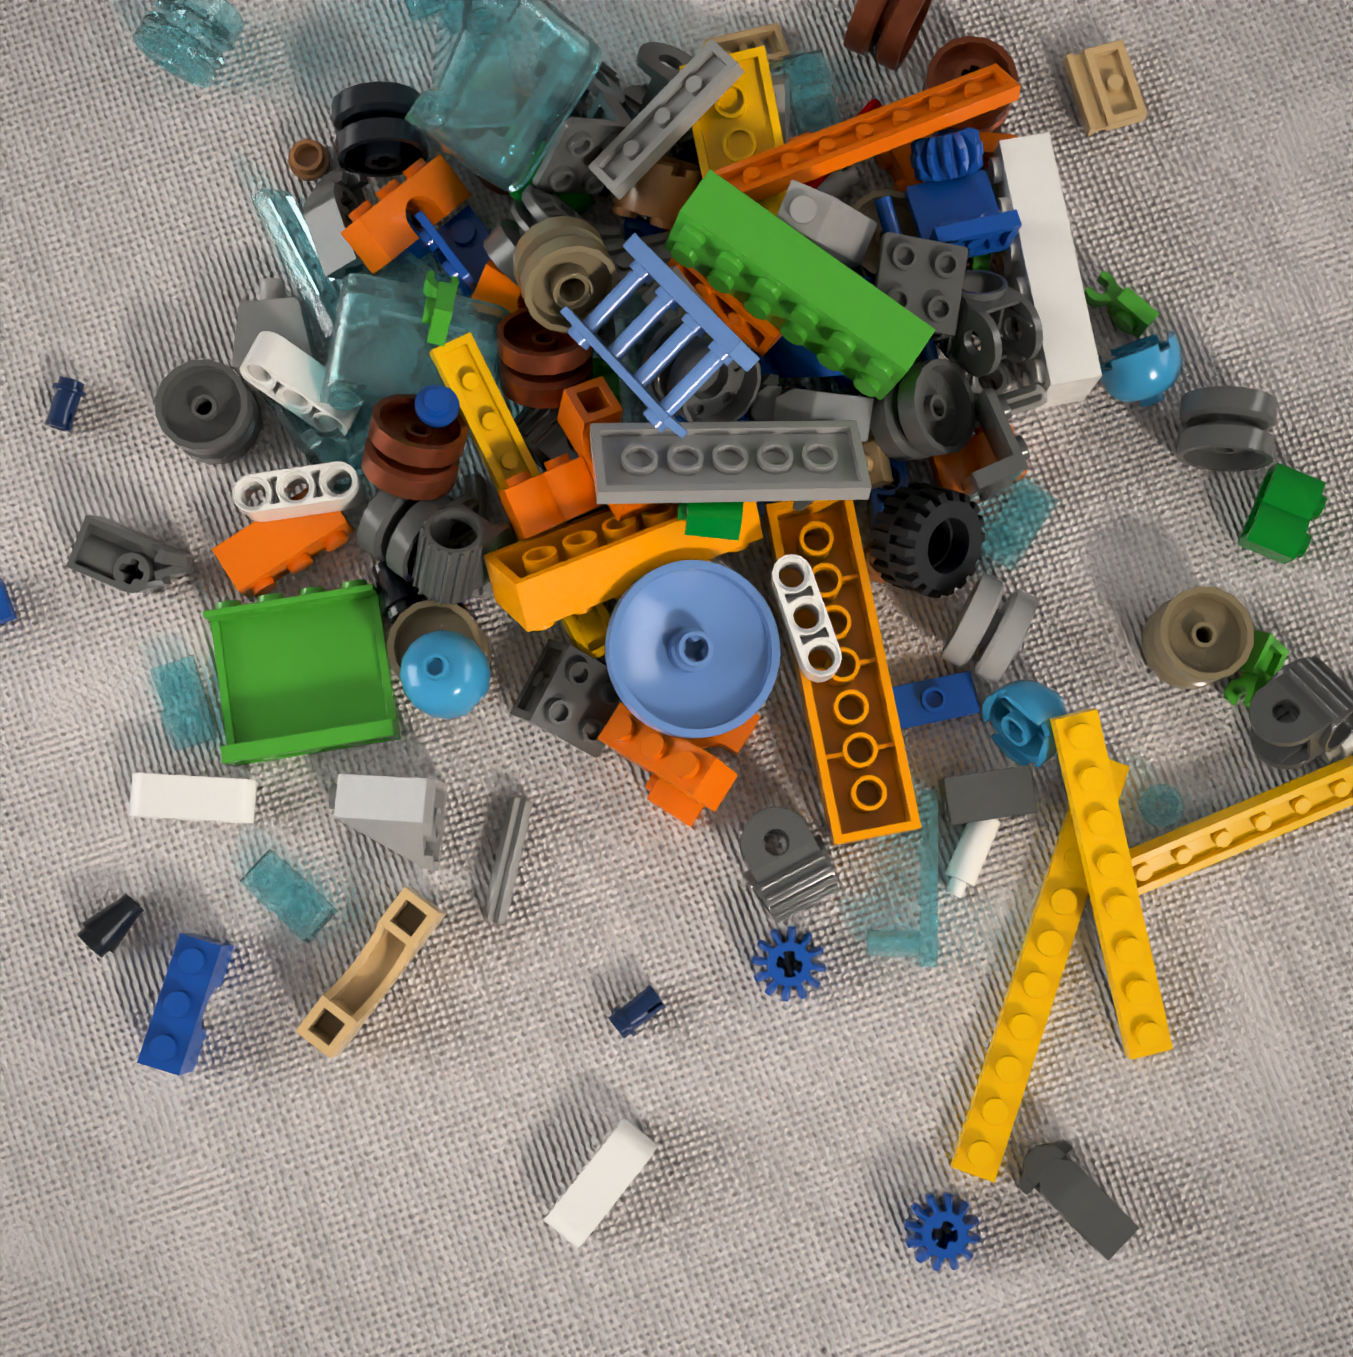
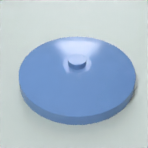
M683 560L665 564L648 572L636 580L624 592L617 602L608 623L605 657L608 673L615 691L636 718L654 730L666 735L687 739L705 738L727 733L739 727L762 707L777 678L780 664V639L771 609L763 596L747 579L732 569L717 563L703 560Z

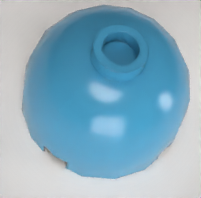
M1168 331V340L1159 341L1158 335L1154 334L1112 349L1111 353L1115 358L1105 363L1102 356H1099L1102 377L1099 381L1104 390L1113 398L1122 402L1138 401L1140 407H1147L1164 400L1163 392L1175 384L1182 370L1183 359L1176 332Z
M436 630L423 634L410 644L402 658L400 678L404 693L416 708L433 718L453 719L467 715L479 703L480 699L484 698L489 690L491 671L487 656L474 640L460 632Z
M1018 680L1000 687L987 696L982 704L983 721L985 724L991 720L992 726L998 734L994 733L990 737L1006 757L1020 766L1034 763L1036 768L1042 766L1057 753L1050 718L1067 714L1064 701L1057 692L1040 682Z

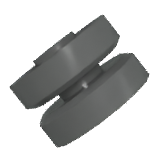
M945 358L927 360L911 366L909 371L881 401L876 397L869 396V398H874L870 429L874 439L888 457L898 462L957 453L968 444L974 431L976 410L973 392L967 377L960 368Z
M211 359L191 360L175 367L162 380L155 397V416L163 433L192 459L208 465L227 464L243 457L256 443L262 428V410L255 394L231 368Z
M1236 386L1199 388L1185 393L1180 402L1179 420L1187 428L1182 430L1177 437L1176 457L1178 461L1188 466L1216 471H1246L1270 465L1274 462L1275 438L1274 435L1267 431L1277 424V398L1268 392Z
M380 489L368 504L360 520L357 531L358 545L379 562L387 561V566L408 583L414 582L412 574L421 526H424L426 518L428 519L433 513L444 509L454 499L445 495L434 500H410L396 497Z

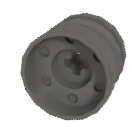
M530 184L522 192V200L515 201L511 206V213L516 221L508 218L501 219L484 240V248L494 264L512 282L517 284L513 273V254L519 239L531 226L551 217L571 216L584 219L573 207L554 193L537 190L533 184Z
M683 316L670 320L656 332L646 348L642 365L684 323L681 320ZM707 332L701 338L696 336L648 386L650 392L663 400L710 351L708 345L714 339ZM735 360L728 366L723 363L676 413L687 422H736L746 414L756 399L761 383L759 362L748 372Z

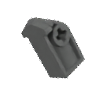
M335 169L319 181L304 203V220L325 277L360 282L372 274L340 234V232L353 223L348 215L366 201L362 188L369 184L365 175Z
M763 374L756 399L747 412L750 421L857 420L861 441L868 442L874 398L778 386L779 375Z
M86 515L66 567L125 592L149 593L171 585L172 579L191 573L193 570V556L188 551L170 546L105 517ZM137 565L138 569L144 572L142 579L141 574L136 572Z
M1063 1139L1048 1144L1036 1145L1024 1157L1018 1187L1026 1195L1035 1188L1099 1254L1109 1261L1137 1232L1139 1227L1075 1162L1067 1159L1066 1154L1073 1148L1067 1141Z

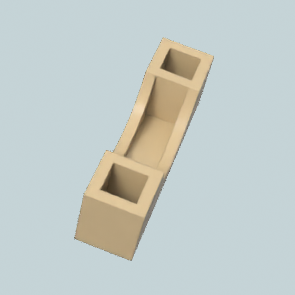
M404 887L377 922L374 933L355 961L341 978L321 996L295 1032L327 1057L333 1058L341 1055L447 913L414 888Z

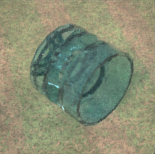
M154 0L153 3L158 11H146L142 21L144 25L137 27L133 35V41L149 59L174 76L200 87H211L217 75L215 70H220L225 60L219 50L230 51L243 29L245 23L241 15L226 0Z

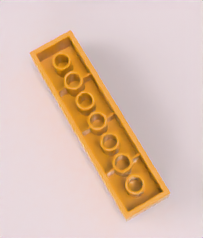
M818 500L812 502L802 511L792 509L794 501L766 504L764 520L773 564L779 558L790 554L799 555L808 561L842 655L840 667L831 679L825 682H813L802 674L789 640L830 845L832 847L922 828L853 500ZM785 569L779 574L780 581L787 587H797L803 582L800 572L795 569ZM800 609L793 615L795 623L801 628L810 629L817 625V617L811 610ZM814 650L808 655L810 665L816 670L823 671L832 666L830 655L823 650Z

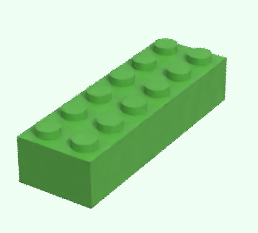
M712 170L707 172L679 211L664 246L677 263L687 268L692 267L707 278L708 283L715 290L732 295L744 304L745 309L752 316L761 320L766 319L780 329L782 336L792 344L804 346L817 356L818 361L824 367L832 371L841 372L853 381L854 386L861 393L870 397H876L880 401L909 371L935 332L933 327Z

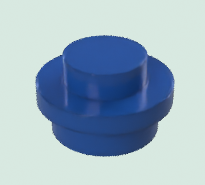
M430 385L423 388L417 394L415 412L418 418L427 426L443 428L456 419L459 413V399L448 387Z

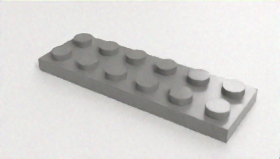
M857 420L679 422L688 431L683 438H680L669 428L661 433L651 423H590L589 437L597 504L869 500L872 489Z

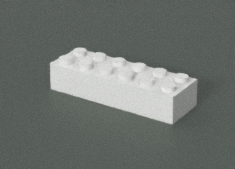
M1046 132L1000 140L993 157L988 160V170L986 173L1001 213L1017 209L1022 226L1009 249L1002 250L998 254L999 273L1004 278H1007L1009 287L1020 292L1034 305L1039 314L1043 330V341L1038 355L1032 360L1025 362L1027 372L1023 373V387L1037 382L1043 384L1047 394V403L1034 409L1083 401L1102 377L1050 133ZM1016 319L1018 332L1015 333L1016 338L1020 339L1022 331L1021 326Z

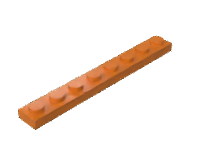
M995 63L713 172L757 202L788 190L792 179L802 184L815 180L821 176L1019 100L1021 85Z

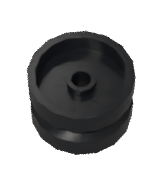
M377 81L351 86L334 96L331 109L333 125L338 133L335 138L336 157L341 168L367 177H389L402 175L403 171L421 157L425 162L429 157L428 142L425 130L422 128L425 122L423 100L421 94L415 89L396 82Z

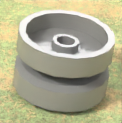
M983 572L961 609L944 644L940 658L960 667L970 660L979 646L981 649L974 663L975 675L996 684L1010 662L1015 658L1025 640L1038 605V599L1021 590H1017L1007 598L1001 610H998V605L1004 593L1003 582Z

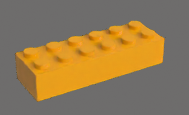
M757 502L743 503L739 541L685 535L686 521L677 520L679 503H658L656 508L621 522L617 521L610 507L483 555L495 601L527 632L548 629L557 620L572 614L587 613L593 610L597 604L612 598H621L624 592L636 580L665 564L683 560L710 561L711 558L726 552H738L745 549L749 543L763 538Z

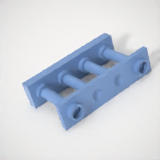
M634 233L623 245L626 251L635 259L629 265L632 270L584 320L567 306L560 313L572 325L567 331L568 334L585 350L592 346L648 407L643 412L647 420L661 433L669 428L680 438H683L688 431L673 415L723 363L728 366L735 360L748 372L760 358ZM655 279L661 285L655 291L658 296L608 346L596 333L645 282L649 285ZM681 306L687 312L681 318L684 323L634 374L623 363L622 359L670 309L675 311ZM707 332L714 339L708 345L710 351L660 402L647 387L696 336L701 338Z

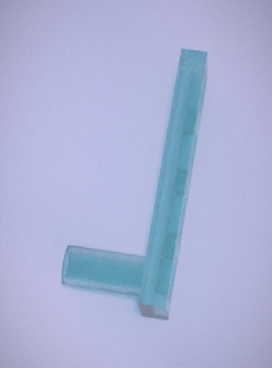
M262 188L252 197V200L324 338L330 340H353L363 332L356 316L383 293L380 282L371 274H364L343 293L335 278L325 277L304 217L291 193Z
M920 790V822L922 828H920L919 931L867 930V956L919 957L920 967H938V790Z

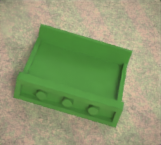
M351 580L343 582L341 584L342 589L325 591V587L321 586L308 587L299 590V596L283 598V594L271 593L258 596V602L242 605L239 600H228L216 603V609L203 611V618L211 622L227 744L220 746L223 764L236 767L401 740L392 672L387 652L384 617L382 615L378 590L373 584H367L366 580Z

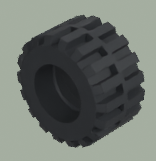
M913 482L909 483L908 487H899L895 490V497L888 496L883 502V511H878L874 519L877 521L875 529L871 530L870 538L874 539V544L870 547L871 556L876 557L873 563L875 570L881 573V578L885 582L924 596L940 598L941 595L947 597L954 594L955 588L961 589L966 584L968 575L973 576L977 569L975 564L982 557L981 545L985 542V533L982 532V527L985 523L983 516L978 515L980 508L977 503L970 501L971 497L965 493L927 483Z

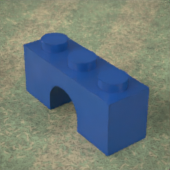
M179 933L137 1063L178 1076L194 1071L207 1029L202 1027L204 1011L213 991L222 986L235 945L197 933Z

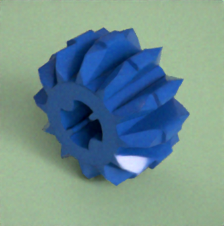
M972 127L934 132L916 139L910 144L912 152L910 160L911 166L914 168L915 178L926 183L965 177L967 174L975 173L983 166V142L980 141L979 130Z
M788 927L787 941L785 942L782 941L780 932L777 929H773L770 931V934L776 945L771 947L766 941L761 939L757 942V946L768 952L766 958L760 956L751 957L752 964L766 965V970L757 972L753 977L756 982L763 981L768 977L772 978L764 990L769 996L775 992L780 984L782 985L780 994L782 1001H789L790 987L792 986L795 987L798 997L804 999L807 997V994L801 984L802 982L806 981L814 988L820 986V982L809 975L810 971L822 972L826 970L825 964L811 962L812 957L823 953V948L815 946L808 951L805 949L812 939V934L809 932L803 934L797 944L795 943V927ZM785 951H793V958L800 961L799 970L792 969L793 975L784 976V969L776 965L779 956L785 958L783 954Z
M944 1192L940 1205H938L935 1196L932 1193H927L925 1199L929 1206L924 1210L916 1202L911 1205V1209L919 1216L918 1220L911 1218L904 1220L905 1228L915 1232L905 1238V1243L908 1248L919 1247L915 1254V1258L919 1263H923L931 1257L932 1269L940 1271L943 1260L946 1258L950 1268L957 1270L959 1263L956 1255L961 1253L967 1260L973 1258L972 1252L965 1246L966 1243H980L981 1237L977 1233L969 1231V1229L979 1224V1219L976 1215H965L969 1204L964 1199L958 1201L953 1206V1195L950 1192ZM943 1221H945L952 1231L951 1234H943L941 1241H939L932 1230L933 1228H941Z

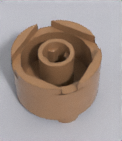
M663 155L620 200L613 195L612 202L614 205L612 212L629 218H637V214L650 216L651 225L672 230L679 211L702 181L701 170L694 163Z

